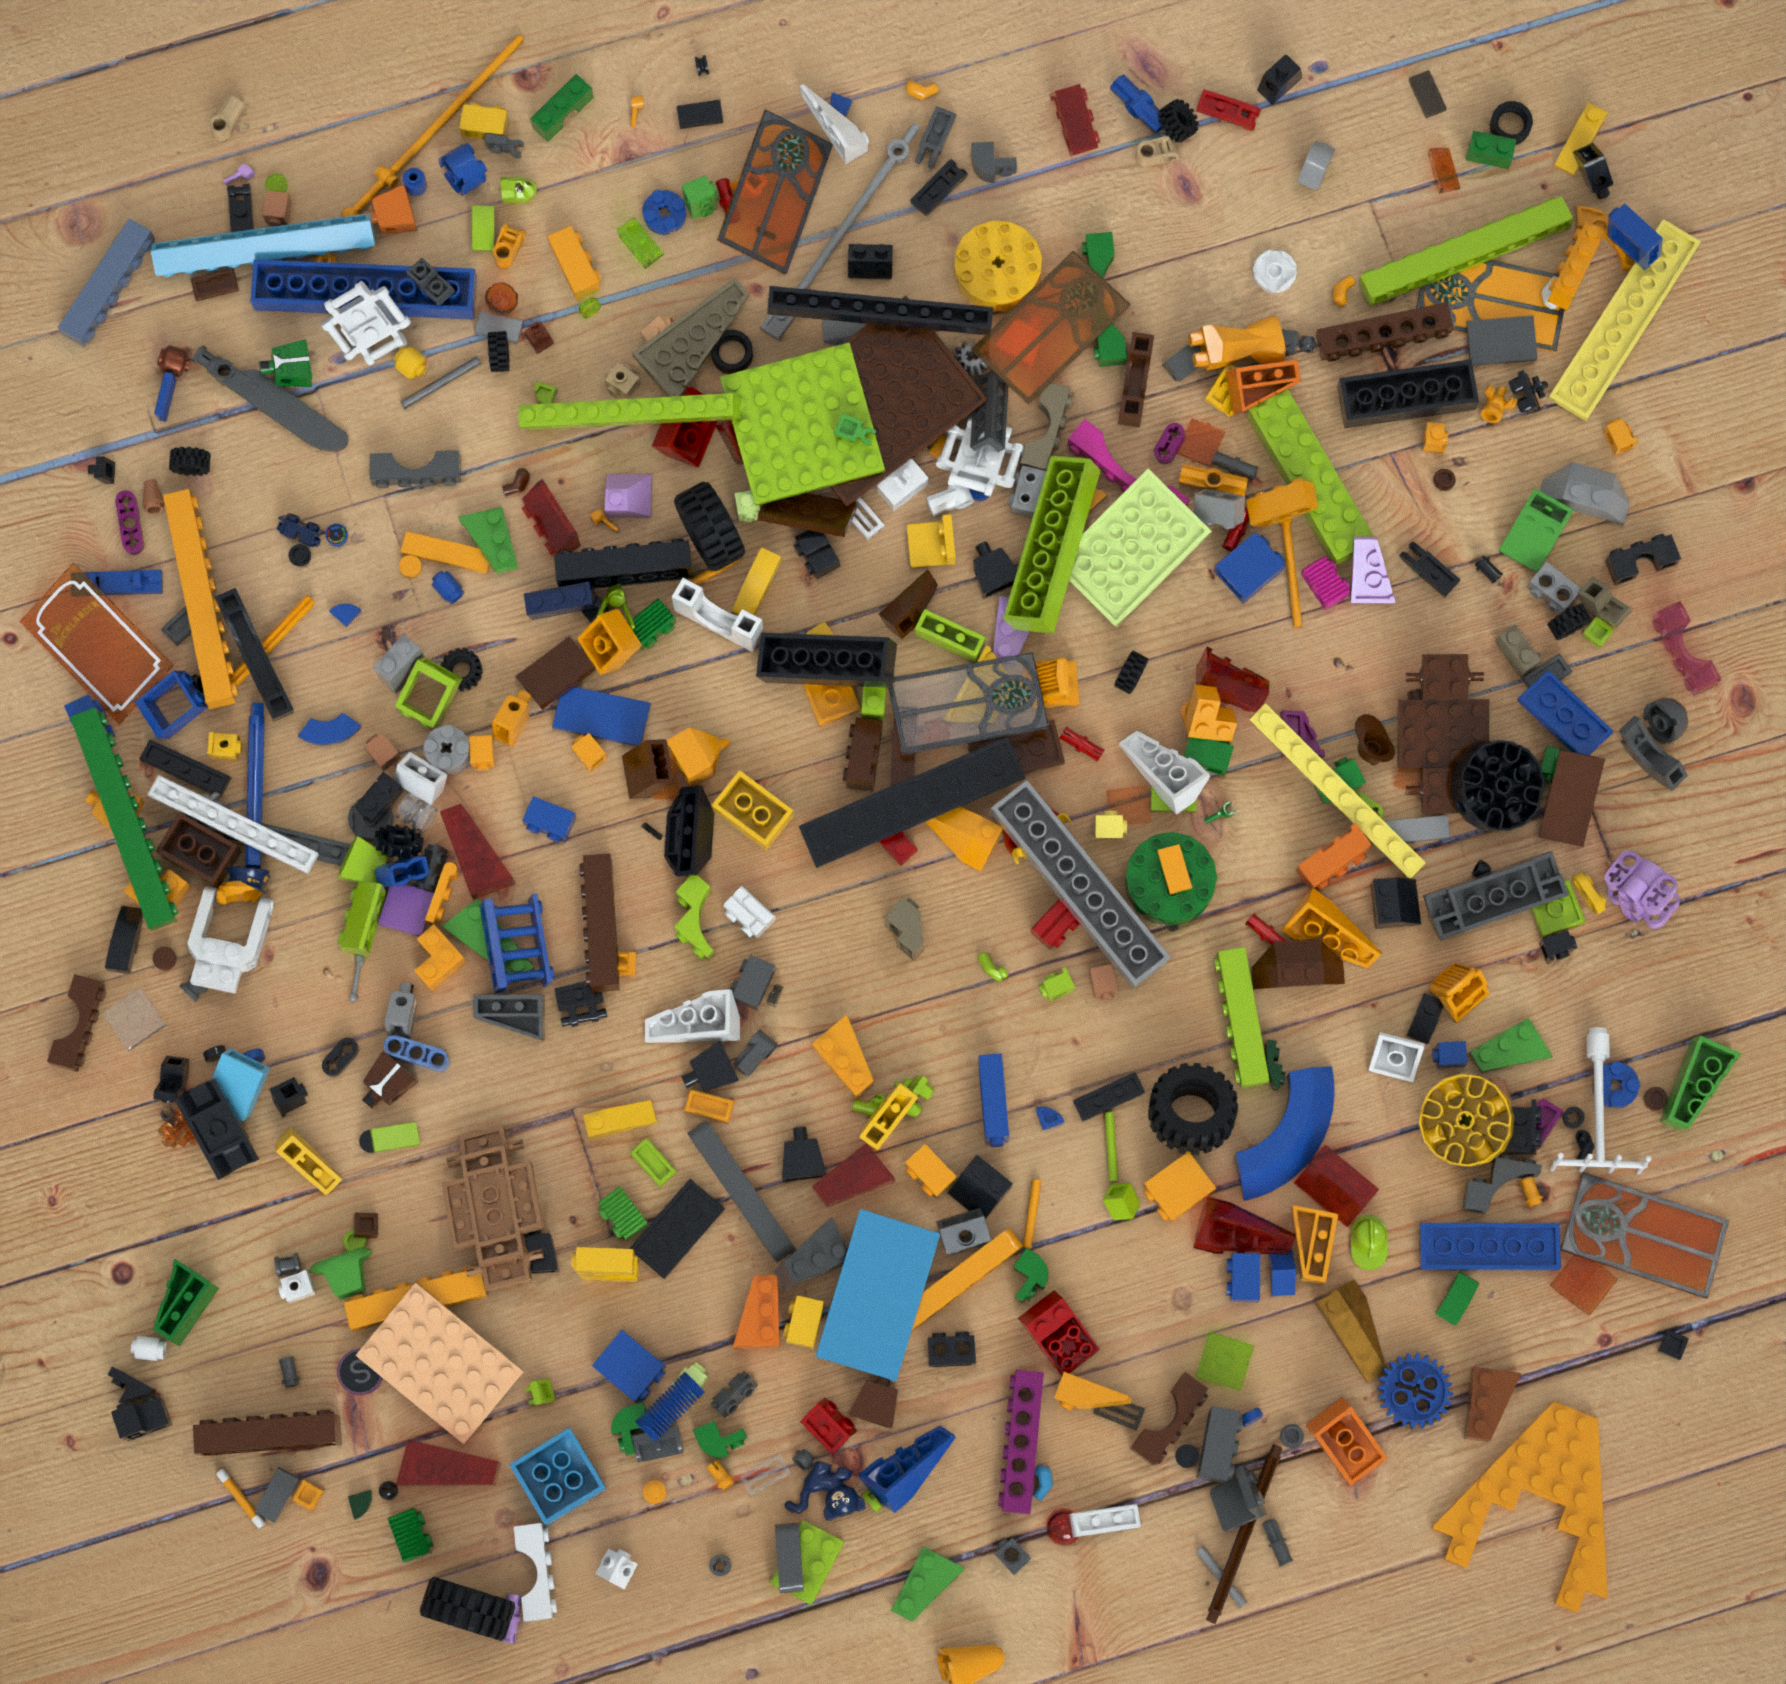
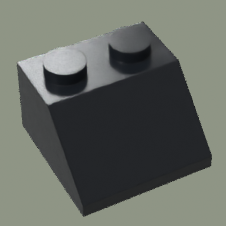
M1398 877L1373 879L1370 887L1375 929L1421 925L1416 880Z
M976 1155L947 1194L968 1211L981 1208L986 1220L1012 1188L1013 1183Z

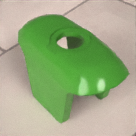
M361 1247L314 1263L309 1273L324 1274L333 1293L339 1299L365 1292L363 1262L373 1251Z

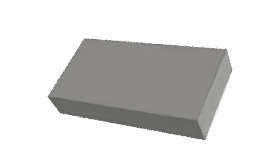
M480 311L475 334L488 337V332L506 331L508 342L518 344L524 323L522 320Z

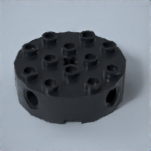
M1492 740L1471 746L1459 757L1452 772L1450 791L1455 808L1466 822L1480 830L1509 831L1524 826L1536 815L1540 807L1539 802L1542 791H1544L1545 780L1540 763L1530 750L1514 742Z

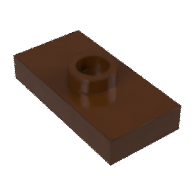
M234 268L191 278L196 302L239 291Z

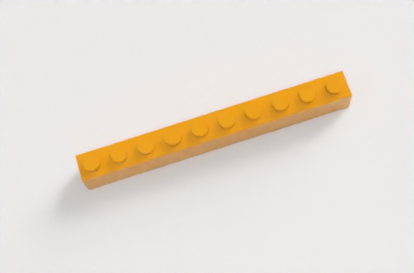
M189 489L165 494L163 498L206 704L209 709L235 704V696L239 695L236 682H232L231 679L234 669L232 662L227 660L226 654L230 653L227 640L223 641L222 633L225 632L223 620H219L217 613L221 611L213 591H217L215 580L210 578L209 571L212 570L210 558H206L204 551L208 550L205 536H201L200 532L201 529H204L201 516H197L196 509H199L198 499L196 495H192Z

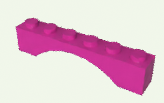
M1084 419L1068 438L1067 445L1069 450L1076 456L1081 455L1083 458L1091 459L1101 472L1104 473L1103 476L1109 482H1116L1121 486V490L1125 492L1137 479L1126 473L1115 462L1107 449L1103 433ZM1166 486L1187 507L1189 506V498L1173 486Z

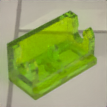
M635 218L617 228L618 237L644 269L664 255L663 251L660 250Z

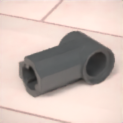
M761 1029L750 1039L747 1044L748 1047L733 1063L747 1077L778 1046V1043Z

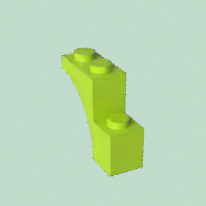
M698 875L689 876L675 892L678 897L676 901L684 909L690 908L674 926L675 937L683 944L688 942L693 947L691 951L700 959L705 957L709 961L714 956V950L708 945L702 935L700 914L706 898L711 893V887Z

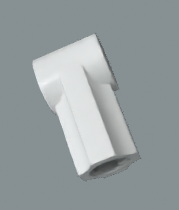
M950 485L947 490L926 498L933 517L954 508H965L974 503L969 488L959 485Z

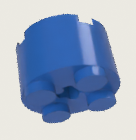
M469 143L461 144L439 158L440 168L445 167L446 169L444 174L446 180L455 192H461V196L485 183L486 176L484 173L487 171V168L481 160L478 161L476 159L474 150Z

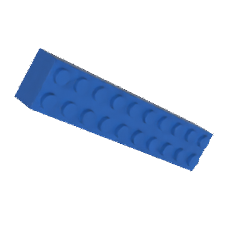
M254 260L250 302L256 311L329 313L324 305L326 301L336 299L353 289L355 284L362 281L369 290L373 289L376 291L385 286L389 291L388 295L404 316L474 319L477 275L475 269L433 267L438 275L455 290L447 300L438 306L406 274L412 266ZM360 295L357 296V297H355V298H353L352 300L348 301L347 303L343 304V305L340 306L339 308H341V307L345 306L346 304L352 302L353 300L357 299L358 297H360Z

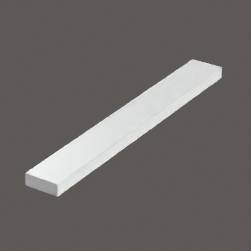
M160 775L157 776L147 794L149 797L306 874H309L319 856L318 852Z

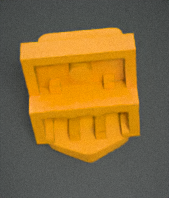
M1056 658L1035 662L1045 708H1053L1055 706L1076 707L1080 705L1076 661ZM1025 668L1022 677L1029 679L1034 684L1029 671ZM1019 682L1020 687H1023V682ZM1037 697L1031 708H1037Z
M1454 963L1442 971L1429 986L1431 992L1441 1000L1450 1018L1456 1023L1490 994L1486 987L1488 983L1481 970L1459 963Z

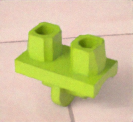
M916 1075L913 1081L906 1077L902 1083L925 1100H928L934 1092V1089L927 1083L928 1079L924 1076ZM896 1081L894 1083V1087H896L900 1082ZM914 1102L906 1114L917 1117L922 1107Z

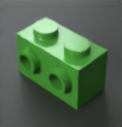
M706 175L681 185L684 203L692 220L701 216H710L717 210V189L713 181H708Z

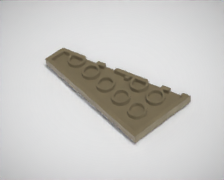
M736 278L732 279L632 353L633 358L667 397L681 396L748 299L749 293Z

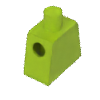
M357 836L353 838L336 878L356 884L358 882L377 883L374 870L378 866L385 864L388 856L382 855L381 851H376L374 846Z

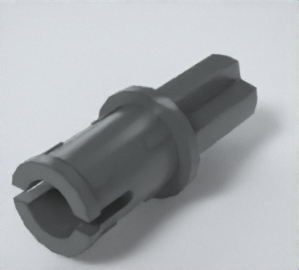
M1273 1518L1263 1522L1264 1530L1270 1542L1269 1547H1272L1279 1567L1292 1562L1293 1559L1285 1543L1286 1538L1283 1539L1276 1520Z

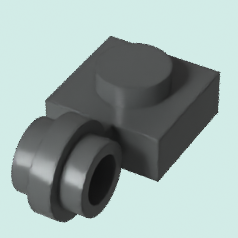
M1282 329L1286 349L1285 354L1294 355L1296 347H1300V351L1305 353H1312L1313 349L1316 348L1314 337L1302 336L1301 340H1297L1298 331Z

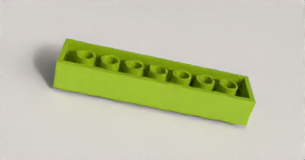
M1286 389L1251 407L1248 410L1247 419L1285 484H1291V480L1297 478H1304L1306 481L1314 482L1319 508L1306 512L1303 515L1329 560L1332 559L1336 566L1352 559L1354 536H1373L1291 393Z
M1061 456L1050 457L1003 617L1014 630L1054 634L1101 471L1091 459Z

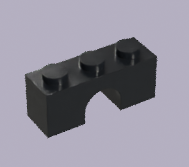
M1659 534L1651 538L1652 541L1646 543L1638 541L1630 545L1631 548L1625 550L1618 548L1611 551L1605 563L1614 586L1636 579L1639 574L1636 560L1645 558L1650 560L1656 572L1677 565L1681 557L1672 534L1667 536Z

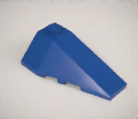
M938 1426L916 1438L911 1446L905 1449L901 1446L895 1450L896 1454L885 1460L883 1457L875 1460L858 1477L882 1505L896 1513L913 1498L956 1437L942 1426Z

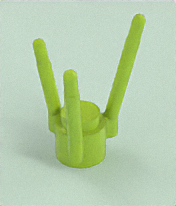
M618 583L615 586H611L607 590V596L602 598L603 602L597 617L604 612L607 604H610L612 607L621 606L631 629H635L621 584Z

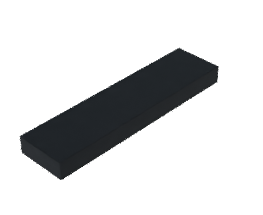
M150 739L139 759L152 767L211 794L217 792L220 794V798L231 780L230 776Z

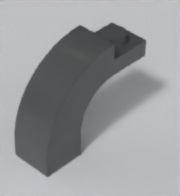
M1634 715L1619 730L1623 738L1621 743L1626 751L1658 783L1673 791L1688 776L1681 762L1668 755L1653 741L1640 718Z

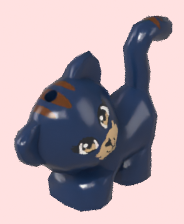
M816 1461L812 1471L804 1479L803 1488L800 1493V1503L795 1504L792 1501H787L784 1505L789 1512L800 1514L808 1509L810 1493L826 1491L824 1517L827 1521H832L837 1517H844L855 1511L865 1510L866 1503L861 1496H858L853 1487L844 1484V1481L851 1478L853 1470L838 1467L836 1472L831 1471L832 1464Z

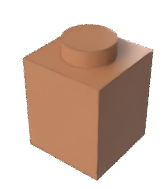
M266 191L262 214L266 223L271 226L288 225L291 207L289 193Z
M383 733L375 734L366 741L367 744L364 746L366 751L383 772L401 758Z
M1112 964L1089 968L1094 998H1100L1101 1001L1114 998L1118 988Z

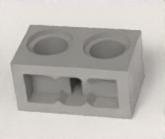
M1548 562L1544 564L1527 586L1532 596L1537 599L1541 598L1547 603V607L1554 613L1559 612L1560 614L1569 608L1579 596L1578 592L1581 590L1579 586ZM1540 579H1545V580H1547V581L1549 582L1550 586H1549V587H1543V586H1541L1540 583H1539V580H1540ZM1558 593H1563V594H1565L1566 597H1567V600H1566V601H1561V600H1559V599L1557 598V594H1558Z

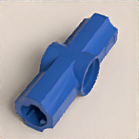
M1124 74L1115 79L1110 86V90L1125 104L1127 111L1134 118H1139L1155 134L1162 130L1161 126H1163L1158 121L1161 119L1158 117L1160 110L1154 105L1151 96L1146 91L1139 90Z

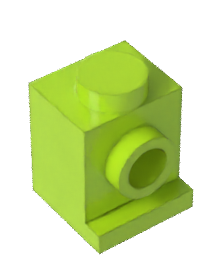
M1066 967L1061 969V974L1059 975L1055 972L1046 976L1045 981L1038 985L1042 997H1047L1049 1002L1075 990Z

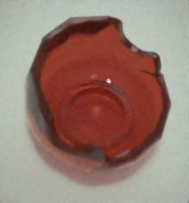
M1059 1508L1053 1510L1046 1520L1047 1534L1057 1545L1067 1546L1075 1543L1079 1538H1073L1069 1514L1075 1512L1071 1509Z

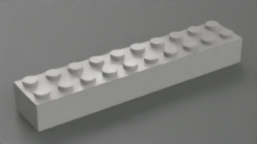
M1027 780L991 807L990 813L1017 847L1026 854L1029 862L1133 990L1169 962L1171 957Z

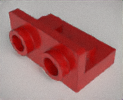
M827 1398L818 1402L800 1421L831 1455L836 1453L857 1432L853 1422L849 1418L844 1417L838 1411L837 1405Z

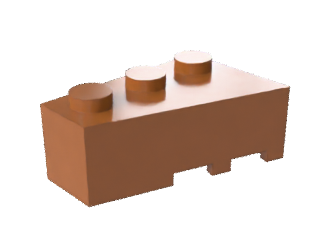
M1480 1367L1471 1369L1464 1439L1484 1442L1492 1439L1521 1373Z

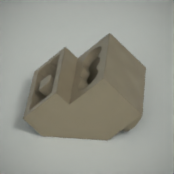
M901 897L886 915L885 927L898 936L897 948L915 961L923 952L919 906L912 899L908 898L906 900Z

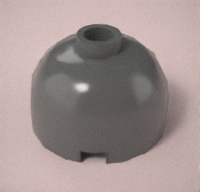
M1663 697L1647 704L1644 708V721L1648 720L1651 726L1647 727V730L1660 743H1671L1677 740L1688 727L1686 709L1673 698Z

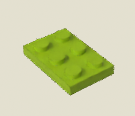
M803 1520L799 1526L804 1592L789 1594L812 1605L844 1541ZM777 1569L770 1584L779 1588V1576Z

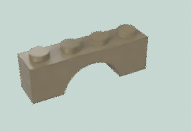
M1051 382L1041 392L1038 408L1047 416L1050 427L1042 438L1026 442L1020 462V469H1022L1023 465L1039 470H1047L1053 449L1058 450L1061 437L1057 436L1059 429H1064L1067 419V416H1063L1065 408L1070 409L1073 396L1070 395V387Z

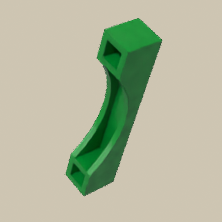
M1112 232L1086 234L1085 242H1081L1082 255L1087 256V263L1085 264L1103 280L1107 269L1114 260L1115 252ZM1084 272L1085 276L1092 277L1088 273ZM1097 287L1093 290V292H1098ZM1095 294L1094 296L1091 295V297H1094L1098 300V296H1096ZM1103 303L1097 311L1096 323L1098 325H1104L1109 320ZM1112 323L1096 339L1097 347H1093L1094 360L1099 361V367L1126 365L1125 338ZM1091 326V335L1093 336L1099 329Z

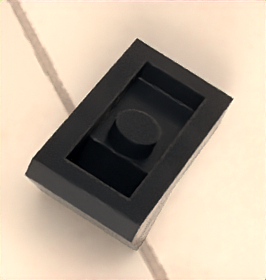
M1426 993L1422 995L1406 1036L1428 1045L1443 1009L1440 999Z
M111 1367L108 1373L113 1378L111 1382L123 1389L127 1385L119 1400L121 1404L154 1395L156 1392L154 1388L114 1367Z

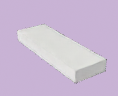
M1137 1504L1069 1514L1073 1538L1141 1527Z

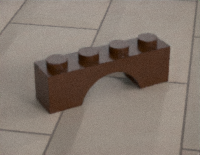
M1132 332L1118 424L1140 427L1154 335Z
M74 974L68 997L78 1007L79 1021L75 1030L70 1035L53 1041L47 1060L49 1064L78 1072L79 1067H83L86 1054H84L85 1047L90 1044L93 1035L90 1031L93 1023H96L99 1017V1010H97L99 1002H103L106 995L105 985L101 981Z
M1184 1372L1170 1391L1176 1404V1413L1172 1422L1166 1428L1158 1431L1143 1429L1130 1449L1151 1465H1154L1156 1462L1160 1464L1167 1455L1166 1447L1169 1443L1174 1445L1180 1437L1181 1433L1178 1431L1183 1424L1187 1426L1195 1415L1192 1413L1196 1405L1201 1407L1207 1399L1206 1391L1208 1388Z

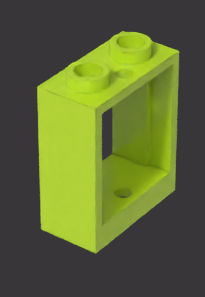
M426 657L417 659L395 707L400 710L402 715L419 720L420 725L429 729L441 725L463 678ZM421 672L447 686L433 717L407 703Z

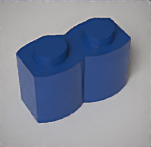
M417 856L409 859L403 857L394 863L382 864L374 870L377 883L382 884L383 887L405 885L410 880L422 879L430 871L426 857Z

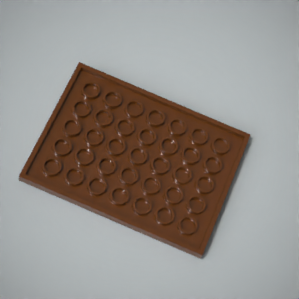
M867 324L842 343H850L872 425L876 430L875 436L885 468V472L830 486L846 508L988 400L934 330Z

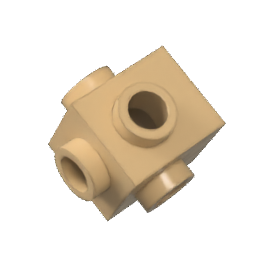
M617 363L614 368L610 367L605 374L607 391L615 397L619 395L624 399H630L641 384L640 377L635 374V370L626 364L622 366Z

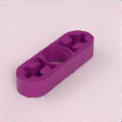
M124 490L119 492L115 499L122 545L127 553L137 555L144 549L138 503L132 492ZM125 497H128L129 500H132L128 502V506L130 509V511L126 512L125 505L121 503L124 501ZM133 517L136 519V524L132 528L124 527L125 519ZM129 534H133L136 542H139L135 544V548L133 549L130 545H128L131 543V537Z

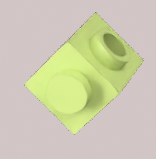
M751 490L734 493L739 522L757 520L760 506H755Z

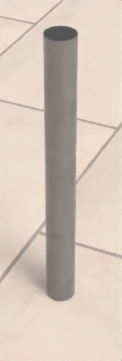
M474 357L400 401L404 409L408 408L481 364L479 359Z

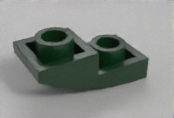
M1267 1040L1265 1059L1269 1083L1272 1089L1277 1091L1280 1085H1284L1286 1072L1282 1071V1065L1274 1064V1061H1278L1280 1048L1276 1047L1277 1041Z

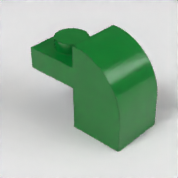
M1026 1248L1013 1267L1015 1271L1027 1278V1281L1015 1296V1299L1022 1304L1025 1300L1030 1301L1037 1292L1034 1288L1035 1285L1044 1290L1048 1281V1269L1045 1262L1040 1256Z
M644 1403L623 1408L615 1415L612 1421L611 1433L613 1436L622 1435V1438H618L620 1451L625 1452L627 1457L635 1455L632 1431L641 1429L635 1421H637L638 1417L642 1419L641 1415L645 1416L646 1408Z
M715 1421L693 1430L701 1449L707 1455L717 1459L730 1457L726 1448L731 1447L732 1450L745 1445L744 1440L748 1439L744 1429L722 1438Z

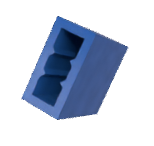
M1256 532L1216 564L1214 568V573L1243 604L1279 575L1285 567V560L1282 555L1277 551L1274 552L1269 547L1270 543L1263 535L1259 536Z
M623 1330L619 1332L592 1365L594 1369L635 1403L638 1400L643 1402L651 1392L648 1388L652 1383H658L666 1374L663 1371L666 1366Z

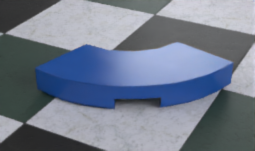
M342 712L336 719L330 721H317L311 718L298 737L308 743L325 746L338 742L341 743L349 739L362 726Z

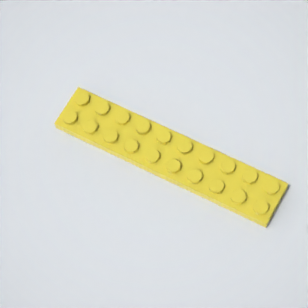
M1664 219L1656 229V232L1663 238L1661 256L1645 271L1635 262L1548 398L1584 421L1588 420L1701 243L1698 239Z

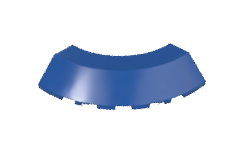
M1332 1066L1311 1067L1289 1072L1287 1075L1288 1100L1281 1122L1261 1143L1247 1150L1237 1152L1234 1155L1244 1201L1268 1194L1286 1184L1309 1163L1319 1149L1328 1130L1334 1106L1335 1093Z

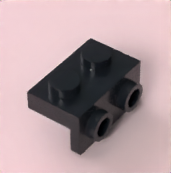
M849 244L848 278L891 279L893 245Z

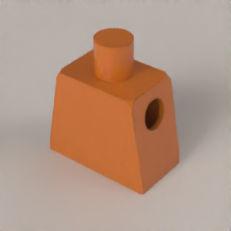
M405 185L372 199L374 210L362 213H371L373 224L378 223L382 234L417 231Z

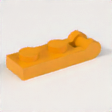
M452 862L446 863L443 867L425 918L428 925L432 926L434 924L436 926L437 922H441L444 917L445 909H443L445 900L449 901L453 888L450 886L452 880L459 876V870Z

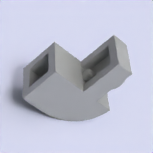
M1315 141L1307 155L1297 183L1318 190L1336 149L1326 143Z

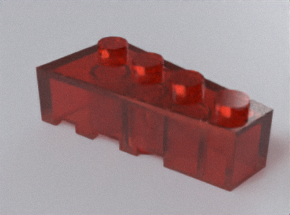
M462 804L440 811L473 900L516 884Z
M408 1439L396 1486H495L501 1463Z

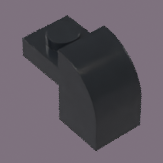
M166 1056L161 1064L160 1082L154 1090V1099L161 1100L164 1103L175 1102V1098L185 1093L189 1072V1059Z

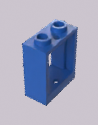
M1623 204L1620 208L1616 207L1611 211L1608 216L1607 237L1645 271L1661 256L1663 238L1626 204Z
M178 670L172 671L135 701V704L158 739H170L208 708L204 702L205 697L195 688L190 674ZM179 683L193 707L170 725L155 701Z

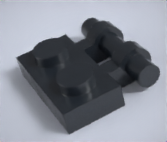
M586 981L554 988L559 1012L566 1010L569 1012L568 1017L561 1018L562 1027L569 1025L575 1027L579 1026V1023L592 1021V1023L598 1022L599 1019L607 1017L606 1008L597 1010L595 1005L604 1002L602 992L593 993L591 985L587 986ZM589 1007L590 1012L576 1014L575 1008Z

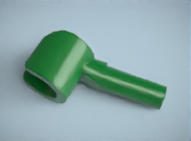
M1226 802L1220 811L1205 818V823L1207 824L1221 817L1230 818L1236 810L1227 812L1225 807L1230 806L1232 802Z

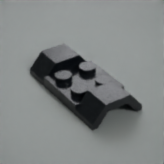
M216 1078L210 1079L174 1099L218 1180L248 1163L259 1160L249 1141L247 1132L230 1101L225 1097Z

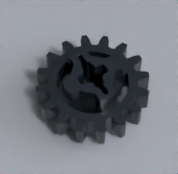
M396 824L394 827L387 825L386 829L380 827L379 831H375L373 846H376V851H382V855L387 854L390 858L398 856L399 859H402V857L409 859L411 855L418 856V852H422L424 838L421 837V833H415L416 829H410L408 826L399 827Z

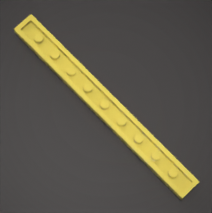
M1266 703L1248 719L1353 824L1356 823L1364 835L1408 879H1411L1426 864Z

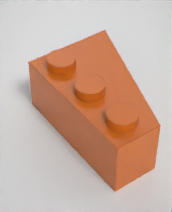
M1298 360L1240 367L1226 372L1233 416L1301 382Z
M758 1275L753 1277L733 1344L734 1349L780 1347L777 1275Z

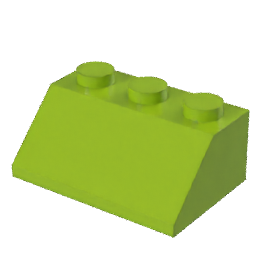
M358 882L357 888L354 887L350 896V900L353 901L351 909L346 910L344 916L346 926L344 931H340L337 941L342 951L369 958L387 896V891L382 884Z

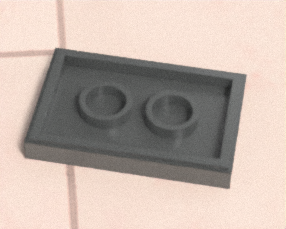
M1534 316L1466 322L1469 358L1472 360L1473 366L1537 361Z

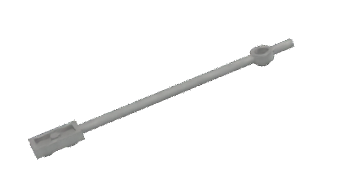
M912 123L901 140L897 139L889 143L887 147L888 159L799 283L797 289H807L895 163H902L908 158V144L920 128L916 123ZM899 150L902 154L895 155L894 152ZM768 315L760 326V330L779 341L795 317Z

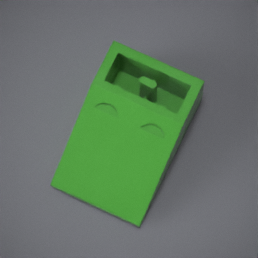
M1534 488L1501 545L1499 552L1538 573L1574 510Z

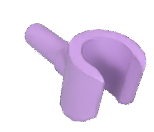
M243 164L235 174L223 179L225 184H228L241 176L245 180H249L255 175V172L251 167Z

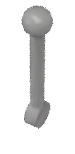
M361 955L355 958L357 965L352 993L349 995L351 1002H355L358 999L356 991L361 965L364 963V958Z

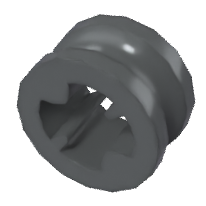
M716 1555L710 1561V1570L714 1575L724 1576L731 1569V1561L725 1555ZM719 1558L722 1559V1562L726 1561L727 1566L723 1567V1572H718L719 1569L715 1570L714 1568Z

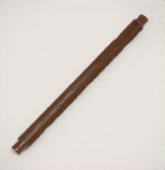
M1274 1444L1270 1453H1267V1458L1256 1484L1258 1491H1260L1264 1499L1281 1458L1279 1456L1282 1448ZM1257 1519L1239 1528L1211 1605L1208 1608L1209 1613L1206 1621L1216 1624L1218 1617L1222 1614V1609Z

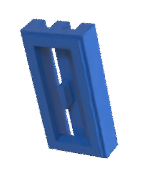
M165 372L163 375L154 412L159 421H167L177 381L173 373Z

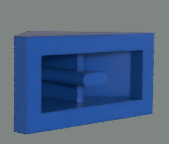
M1292 1248L1270 1249L1271 1296L1295 1295L1296 1268Z

